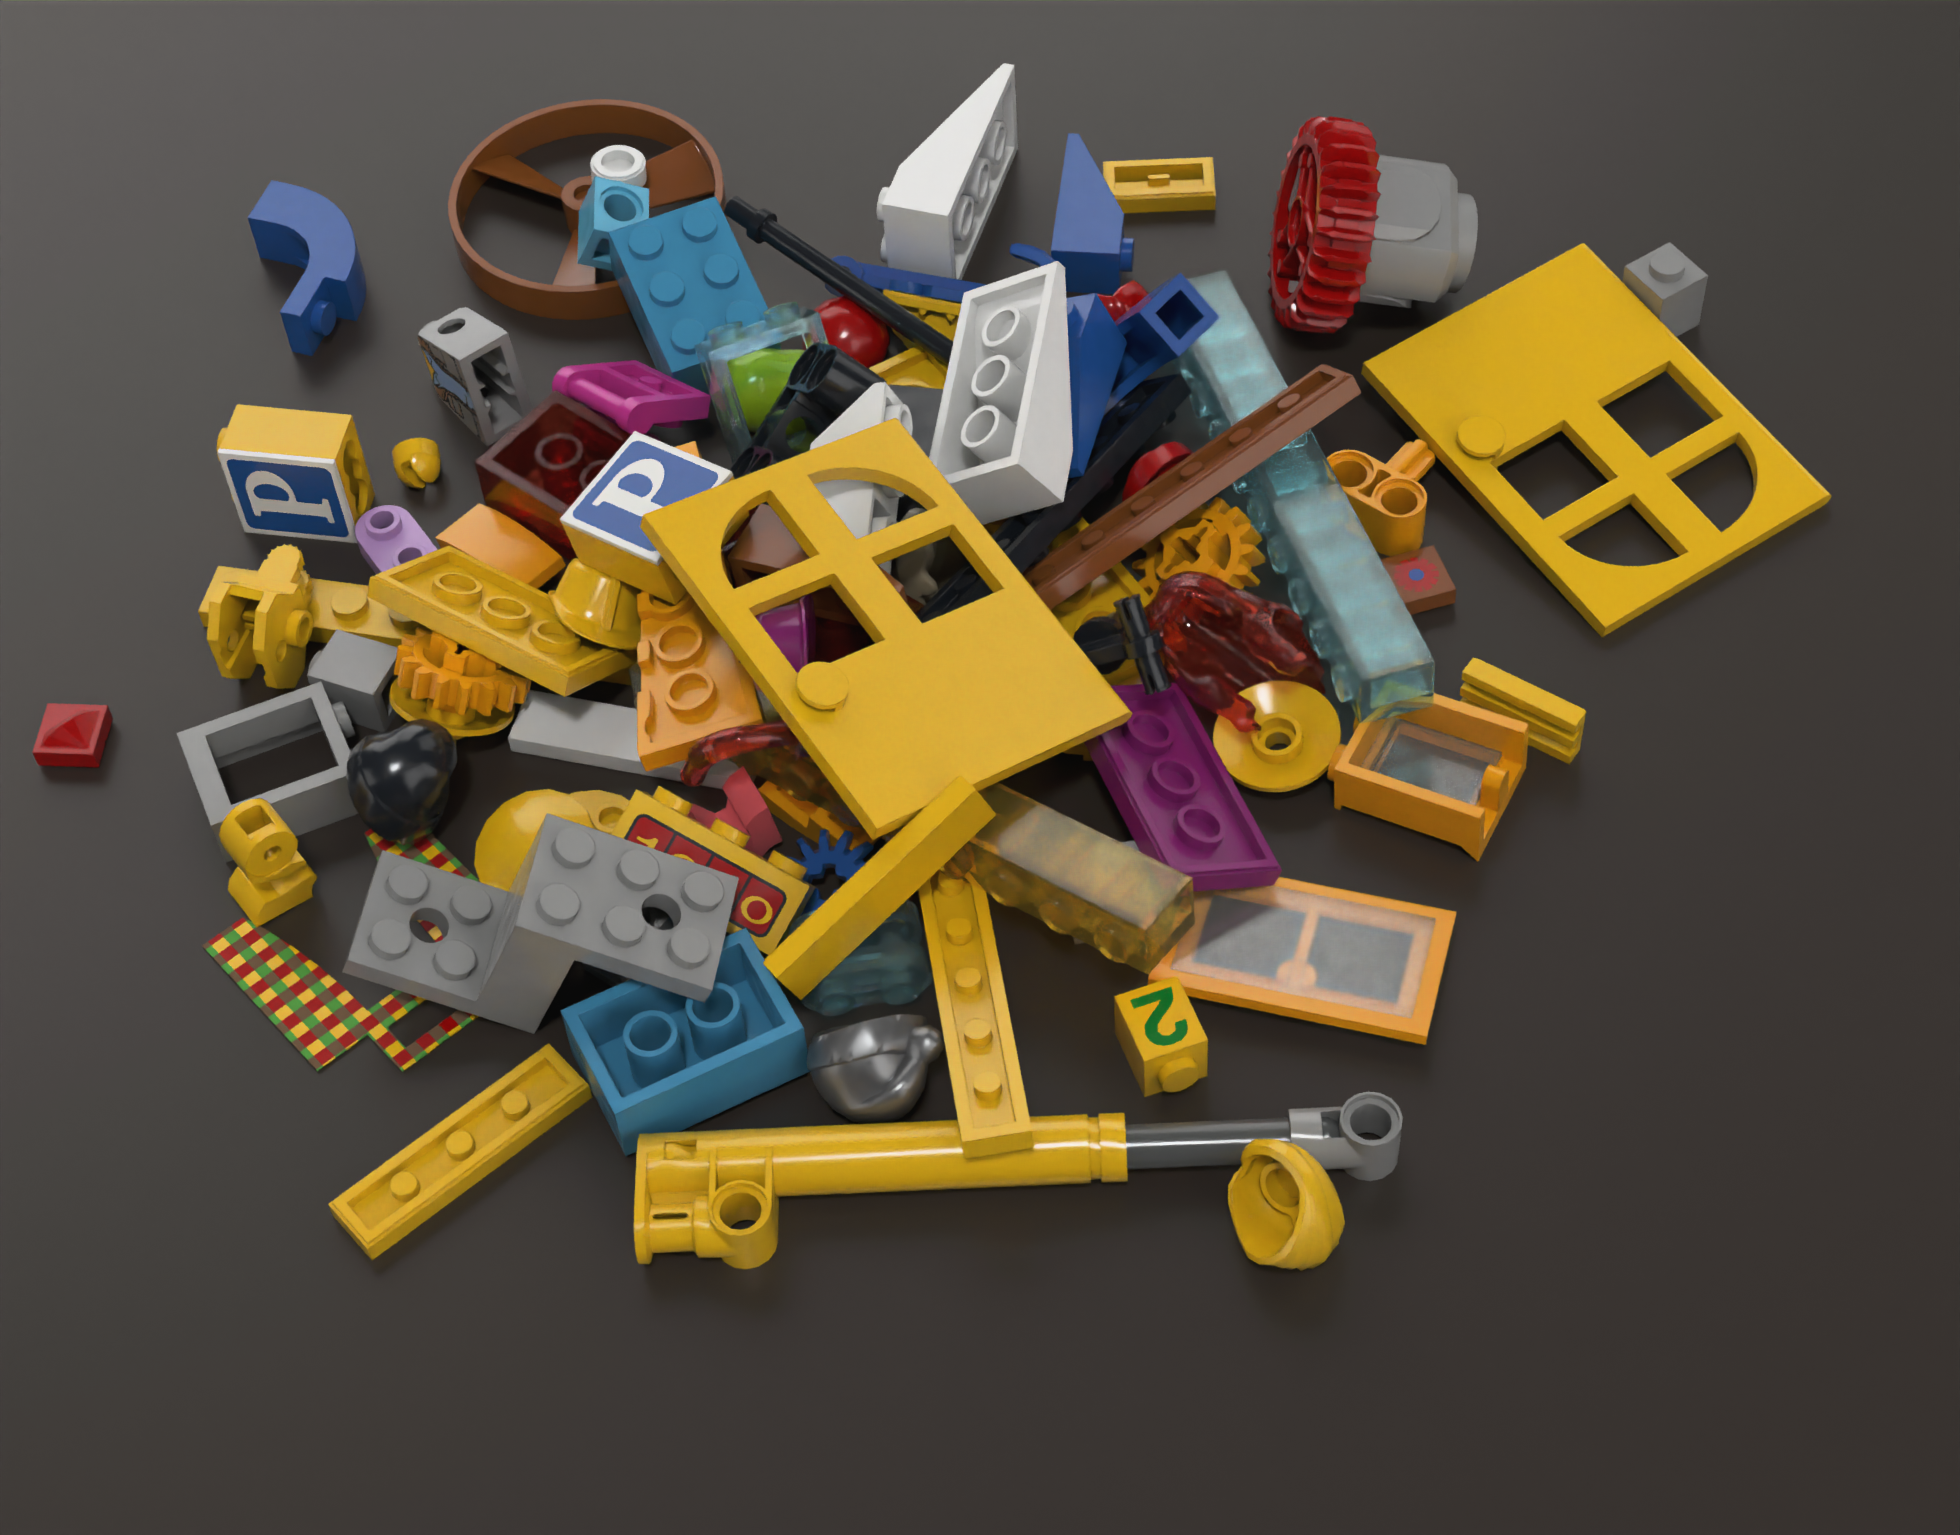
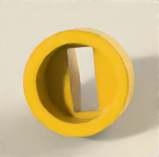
M411 438L398 443L393 448L394 470L398 478L406 486L417 489L424 488L426 482L433 483L439 477L441 468L440 451L438 444L433 440Z

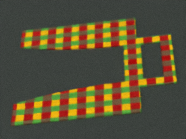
M372 829L364 833L377 861L382 850L480 882L433 834L413 845L407 843L402 845L397 841L384 839ZM244 917L202 945L208 954L317 1072L367 1035L404 1072L479 1017L457 1010L408 1047H405L388 1027L427 999L395 990L373 1007L366 1010L341 984L320 966L268 930L260 926L256 928L251 921ZM417 920L435 942L443 939L440 929L435 924L425 920Z

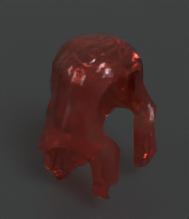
M1187 570L1171 575L1160 584L1155 596L1144 607L1151 628L1150 631L1159 630L1164 643V647L1158 650L1162 662L1179 688L1199 707L1215 714H1220L1230 720L1238 732L1253 734L1261 731V726L1254 720L1256 708L1251 701L1238 694L1246 688L1268 681H1293L1307 685L1322 695L1326 692L1323 682L1325 668L1319 660V654L1311 648L1305 633L1302 631L1304 622L1294 610L1283 603L1265 600L1251 592L1236 588L1223 579L1211 574Z

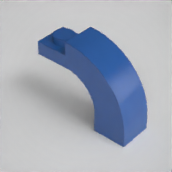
M271 180L247 218L260 258L292 264L305 270L282 307L280 314L292 352L313 356L324 336L332 332L336 317L357 321L366 297L365 273L353 229L344 213L334 203L307 188Z
M1181 272L1161 284L1115 321V324L1127 341V345L1104 415L1154 371L1184 353L1220 318Z

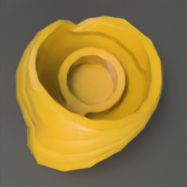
M1254 1139L1245 1146L1240 1159L1242 1166L1233 1175L1228 1184V1205L1239 1242L1247 1257L1259 1265L1276 1266L1288 1270L1297 1268L1300 1271L1307 1268L1314 1269L1327 1260L1333 1249L1339 1244L1340 1236L1343 1233L1345 1220L1336 1189L1321 1164L1303 1148L1294 1143L1279 1139Z

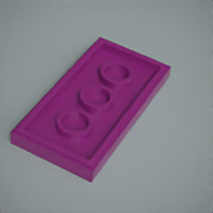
M1171 683L1172 686L1159 693L1155 690V693L1152 695H1145L1143 684L1110 685L1132 712V716L1124 724L1087 740L1084 744L1162 894L1273 886L1282 869L1179 683Z

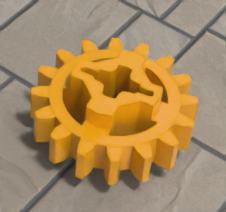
M1216 497L1210 506L1203 503L1153 538V540L1140 547L1147 553L1146 558L1132 563V569L1142 577L1138 583L1175 627L1181 628L1186 620H1189L1197 629H1204L1207 615L1213 614L1221 622L1227 620L1226 606L1229 603L1233 602L1240 607H1244L1247 604L1245 597L1240 593L1244 586H1259L1260 580L1251 572V568L1265 563V556L1255 547L1263 540L1262 536L1250 524L1251 520L1237 506L1231 508L1222 498Z
M418 627L415 636L407 634L402 636V643L397 648L394 675H398L397 685L400 688H412L411 698L414 700L432 699V708L441 709L459 715H465L468 709H477L482 715L491 716V710L494 707L510 712L513 708V702L519 704L526 702V696L531 686L530 679L436 631Z

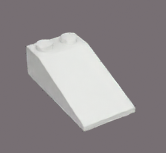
M1003 63L899 166L890 187L882 188L878 197L876 214L878 221L884 222L885 233L881 243L880 256L882 262H887L888 268L962 280L1018 150L1014 65Z
M1059 261L993 282L963 294L929 459L980 523L984 525L1064 502L1073 454L1066 278L1065 267Z

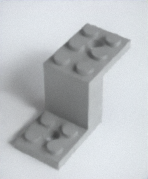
M548 813L509 891L382 850L342 972L532 1034L536 1032L574 960L705 1003L713 989L739 878ZM646 907L662 909L671 917L674 928L660 930L652 927L644 919L642 909ZM417 920L429 921L440 929L443 939L435 943L421 941L412 933L409 924Z

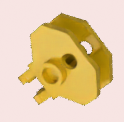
M283 544V546H277L274 550L271 549V553L267 554L268 559L263 561L256 575L242 573L238 582H219L209 600L207 641L222 677L230 679L251 678L257 665L262 664L266 673L264 680L267 687L285 689L295 688L305 669L306 645L313 629V617L306 605L309 601L308 595L312 594L311 590L314 588L310 575L303 569L305 562L301 550L299 551L298 547H293L292 544L289 546Z

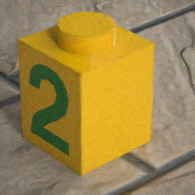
M1178 975L1114 996L1115 1034L1144 1097L1162 1091H1182L1193 1085L1198 1079L1208 1076V1038Z

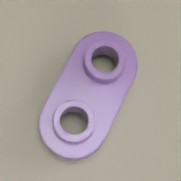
M384 505L375 507L364 513L355 526V536L360 552L375 574L438 550L412 515L399 506Z

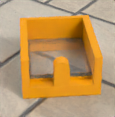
M1385 677L1374 698H1365L1361 702L1354 719V734L1348 745L1339 744L1331 757L1327 777L1328 780L1334 782V808L1341 810L1342 806L1457 844L1478 862L1526 769L1529 724Z

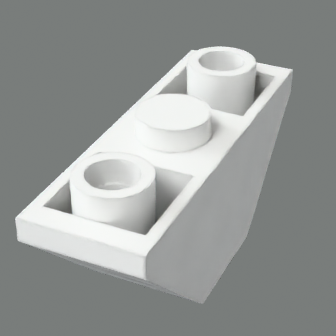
M886 382L874 383L811 443L810 450L893 418H897L912 436L913 423L911 412L908 406L901 402ZM831 480L814 484L856 539L897 523L899 497L904 495V493L898 490L862 480ZM892 560L878 566L890 574Z

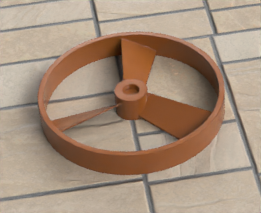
M611 99L572 101L552 105L523 115L505 124L479 143L467 156L454 177L449 193L448 216L460 262L470 279L482 291L500 303L524 313L552 319L589 320L631 312L617 280L596 284V267L577 263L579 210L592 184L591 176L578 177L562 188L515 157L548 142L585 134H628L656 140L673 148L646 161L647 180L643 187L649 189V209L714 193V197L716 196L724 213L727 201L723 173L713 147L698 130L683 119L662 109L637 102ZM490 176L562 199L567 228L572 233V236L552 285L528 281L501 271L480 257L465 239L463 227L468 207L475 194Z

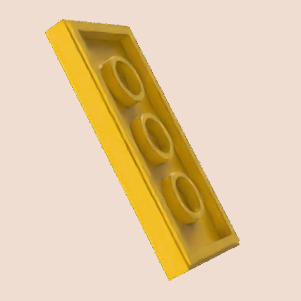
M450 545L378 573L369 579L367 597L564 697L637 662V649L613 648L576 634L563 625L556 616L551 599L547 593Z

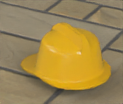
M574 558L567 566L556 590L548 592V597L551 599L556 616L570 630L593 642L613 648L637 649V642L641 641V619L637 613V594L641 593V589L580 563L578 558Z

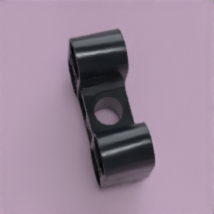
M820 342L813 343L795 363L785 387L770 411L766 414L747 448L738 456L730 468L734 478H740L810 451L811 443L869 387L874 383L886 382L885 379L838 347ZM801 417L806 425V434L799 445L791 448L786 441V429L793 419Z

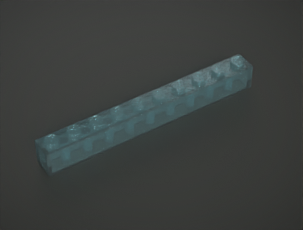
M1225 270L1187 279L1220 318L1184 353L1172 360L1175 374L1181 373L1189 384L1192 392L1190 400L1197 418L1205 417L1208 422L1210 441L1288 388ZM1309 429L1233 482L1231 486L1236 494L1244 493L1247 499V511L1251 525L1259 533H1264L1267 539L1268 555L1272 568L1277 575L1285 574L1288 580V592L1293 610L1297 616H1306L1309 622L1310 639L1315 654L1319 659L1327 658L1329 661L1335 693L1341 703L1349 701L1359 723L1373 722L1433 706L1435 660L1311 429Z

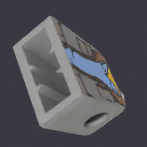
M468 307L459 308L437 321L429 322L420 330L417 339L435 391L440 399L487 447L535 419L507 331ZM484 387L488 390V394L485 398L482 396L480 389Z

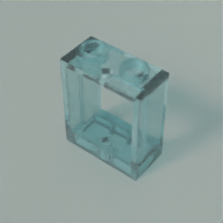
M797 302L780 304L764 311L765 320L747 327H743L741 321L718 326L708 332L710 340L694 345L732 463L747 448L752 439L727 361L799 335L803 336L806 349L816 342L829 344L819 312L804 306L799 308ZM806 429L786 436V441L791 448L803 441Z

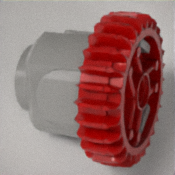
M1332 116L1311 117L1299 128L1298 135L1292 140V150L1286 153L1287 164L1285 169L1281 171L1282 181L1280 189L1276 191L1277 203L1275 211L1272 212L1274 221L1272 231L1269 233L1272 238L1271 249L1268 253L1270 268L1267 275L1271 278L1268 293L1272 296L1270 306L1275 311L1274 316L1284 328L1294 329L1295 331L1321 334L1335 333L1347 324V319L1353 315L1354 304L1357 302L1411 308L1412 300L1435 303L1446 293H1457L1460 291L1469 275L1474 258L1478 231V214L1473 196L1458 193V180L1449 167L1444 163L1379 155L1375 151L1377 142L1373 138L1369 127L1365 126L1363 122Z

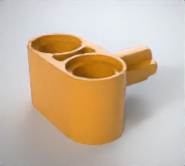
M1417 439L1414 442H1406L1386 464L1357 450L1345 449L1328 456L1323 463L1320 513L1323 519L1339 531L1390 557L1419 549L1423 543L1427 493L1418 481L1434 465L1436 459L1435 454L1428 449V443L1421 439Z

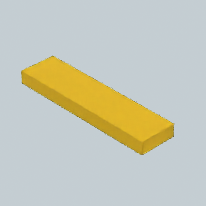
M962 775L957 776L764 959L763 964L776 979L802 1000L997 814Z
M548 1043L328 1204L331 1213L373 1261L592 1098L590 1086Z

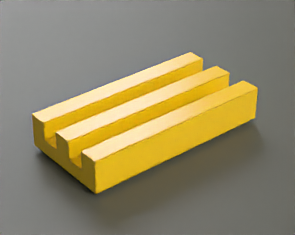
M1213 157L1103 162V177L1123 213L1216 210Z
M1473 657L1462 671L1461 680L1465 682L1460 687V696L1463 697L1460 702L1528 723V745L1570 765L1581 747L1587 711L1478 658Z

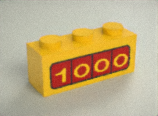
M658 786L653 796L636 789L611 835L738 877L739 880L726 932L733 934L746 928L760 951L767 955L772 953L790 935L816 888L802 880L808 868L776 850L772 851L768 860L745 848L751 836L719 818H715L710 828L688 816L693 806L692 803L661 786Z

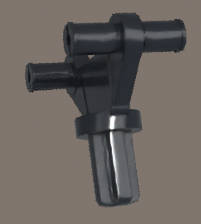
M1134 594L1130 599L1127 596L1114 602L1113 605L1116 607V612H1112L1107 616L1093 617L1084 622L1075 632L1073 639L1102 675L1118 670L1126 660L1135 659L1134 661L1145 689L1144 693L1145 695H1152L1155 693V690L1157 693L1170 688L1172 684L1169 682L1158 650L1164 647L1159 630L1150 631L1151 628L1140 600L1141 596L1140 594Z

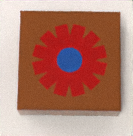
M1434 545L1376 560L1375 574L1397 618L1455 603L1457 589Z

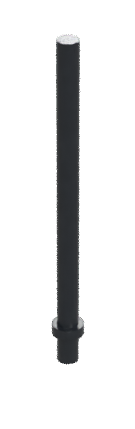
M734 196L729 200L724 214L747 229L746 235L757 244L766 242L947 366L949 365L953 346L952 340L778 224L777 216L768 209L758 210L738 196Z

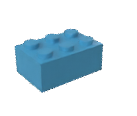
M716 196L608 232L611 269L658 371L710 395L718 392L721 371L734 354L753 347L781 349V335Z
M746 928L725 937L713 989L705 1003L630 979L560 1010L572 1054L625 1156L637 1151V1141L640 1133L680 1132L811 1071L807 1068L808 1050L804 1027L774 975L763 964L765 960Z

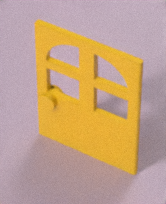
M1585 243L1570 249L1365 361L1362 366L1361 374L1416 435L1428 443V448L1601 637L1606 636L1821 508L1831 498V494ZM1666 371L1714 421L1650 458L1602 407ZM1562 431L1609 482L1543 520L1497 469L1501 464ZM1736 443L1751 467L1754 485L1751 503L1741 517L1730 527L1720 532L1679 489L1672 479ZM1631 504L1679 557L1646 566H1619L1584 556L1568 546L1565 541Z
M897 418L890 419L642 516L640 524L642 531L872 840L908 824L957 776L962 775L977 791H980L1127 722L1132 716V712ZM831 480H862L878 483L908 495L928 511L856 539L814 484ZM767 502L809 556V559L734 589L725 574L721 560L722 540L730 527L742 515L754 507ZM949 536L993 591V594L921 623L877 565ZM831 585L875 644L831 663H809L797 673L755 616Z

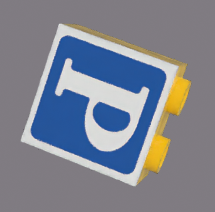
M237 404L228 427L222 428L218 435L217 457L222 465L231 492V498L235 503L244 532L357 543L355 536L356 523L364 513L370 510L375 493L352 415Z
M634 431L564 513L560 521L580 563L676 605L687 590L640 528L643 514L732 481L735 478L732 471ZM748 512L742 515L730 527L722 540L721 549L748 518Z

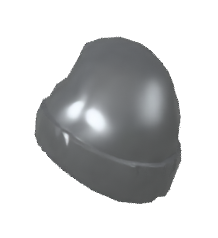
M910 1014L891 1015L857 1024L830 1028L813 1036L808 1048L807 1068L811 1070L813 1083L820 1095L833 1110L852 1122L866 1124L889 1123L904 1117L918 1101L925 1088L928 1065L939 1057L944 1048L943 1034L931 1025H927L926 1017Z

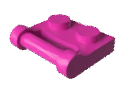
M636 360L566 366L556 373L552 382L553 394L558 399L571 405L581 403L616 420L618 427L631 435L634 431L646 434L652 425L663 428H679L682 426L683 421L708 418L711 395Z

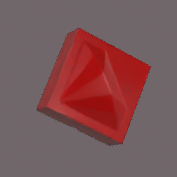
M47 703L32 752L38 766L99 768L105 748V740L108 738L113 721L108 705Z

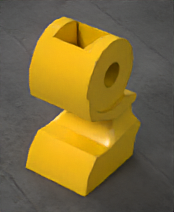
M261 798L250 799L232 809L225 817L219 832L221 844L238 865L229 878L228 892L257 928L312 898L313 884L317 880V875L297 851L298 840L267 800Z

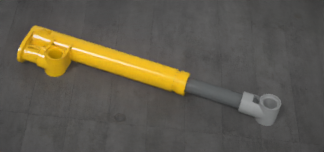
M1369 1091L1354 1095L1343 1106L1287 1109V1117L1125 1124L1124 1112L1098 1113V1117H1088V1114L1029 1116L1034 1148L964 1159L957 1120L640 1133L637 1141L634 1198L635 1252L638 1264H650L654 1253L695 1252L698 1258L721 1257L728 1265L747 1270L759 1267L769 1261L776 1251L778 1243L779 1197L1084 1184L1091 1183V1180L1101 1179V1183L1128 1182L1127 1169L1242 1165L1240 1160L1245 1146L1254 1139H1279L1294 1143L1312 1155L1324 1170L1344 1169L1347 1174L1358 1180L1373 1181L1382 1179L1390 1174L1398 1163L1403 1116L1399 1106L1390 1097L1382 1093ZM1367 1132L1374 1133L1382 1138L1365 1140L1357 1135ZM739 1221H756L754 1225L746 1229L738 1230L731 1228L732 1225Z

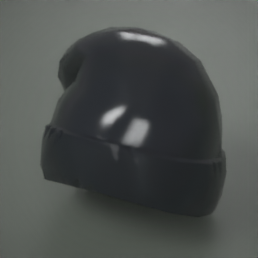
M426 719L413 720L393 731L380 732L362 739L349 755L347 761V784L353 805L363 822L384 839L397 841L402 845L406 843L413 845L430 836L437 828L448 802L450 777L457 764L456 739L445 727L437 722Z

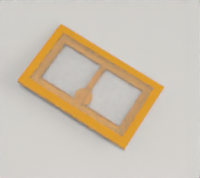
M1278 877L1273 886L1175 893L1148 977V985L1178 975L1187 996L1426 1045L1457 911L1284 877Z

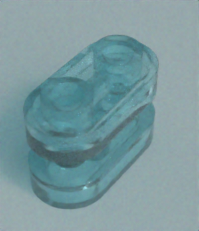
M906 900L801 1000V1003L806 1008L817 1011L822 1015L836 1016L844 1014L852 1008L880 1003L899 1005L909 1003L919 997L921 992L930 985L932 973L927 951L923 946L919 945L923 937V930L917 906L913 902ZM816 910L805 913L794 920L788 934L791 935Z

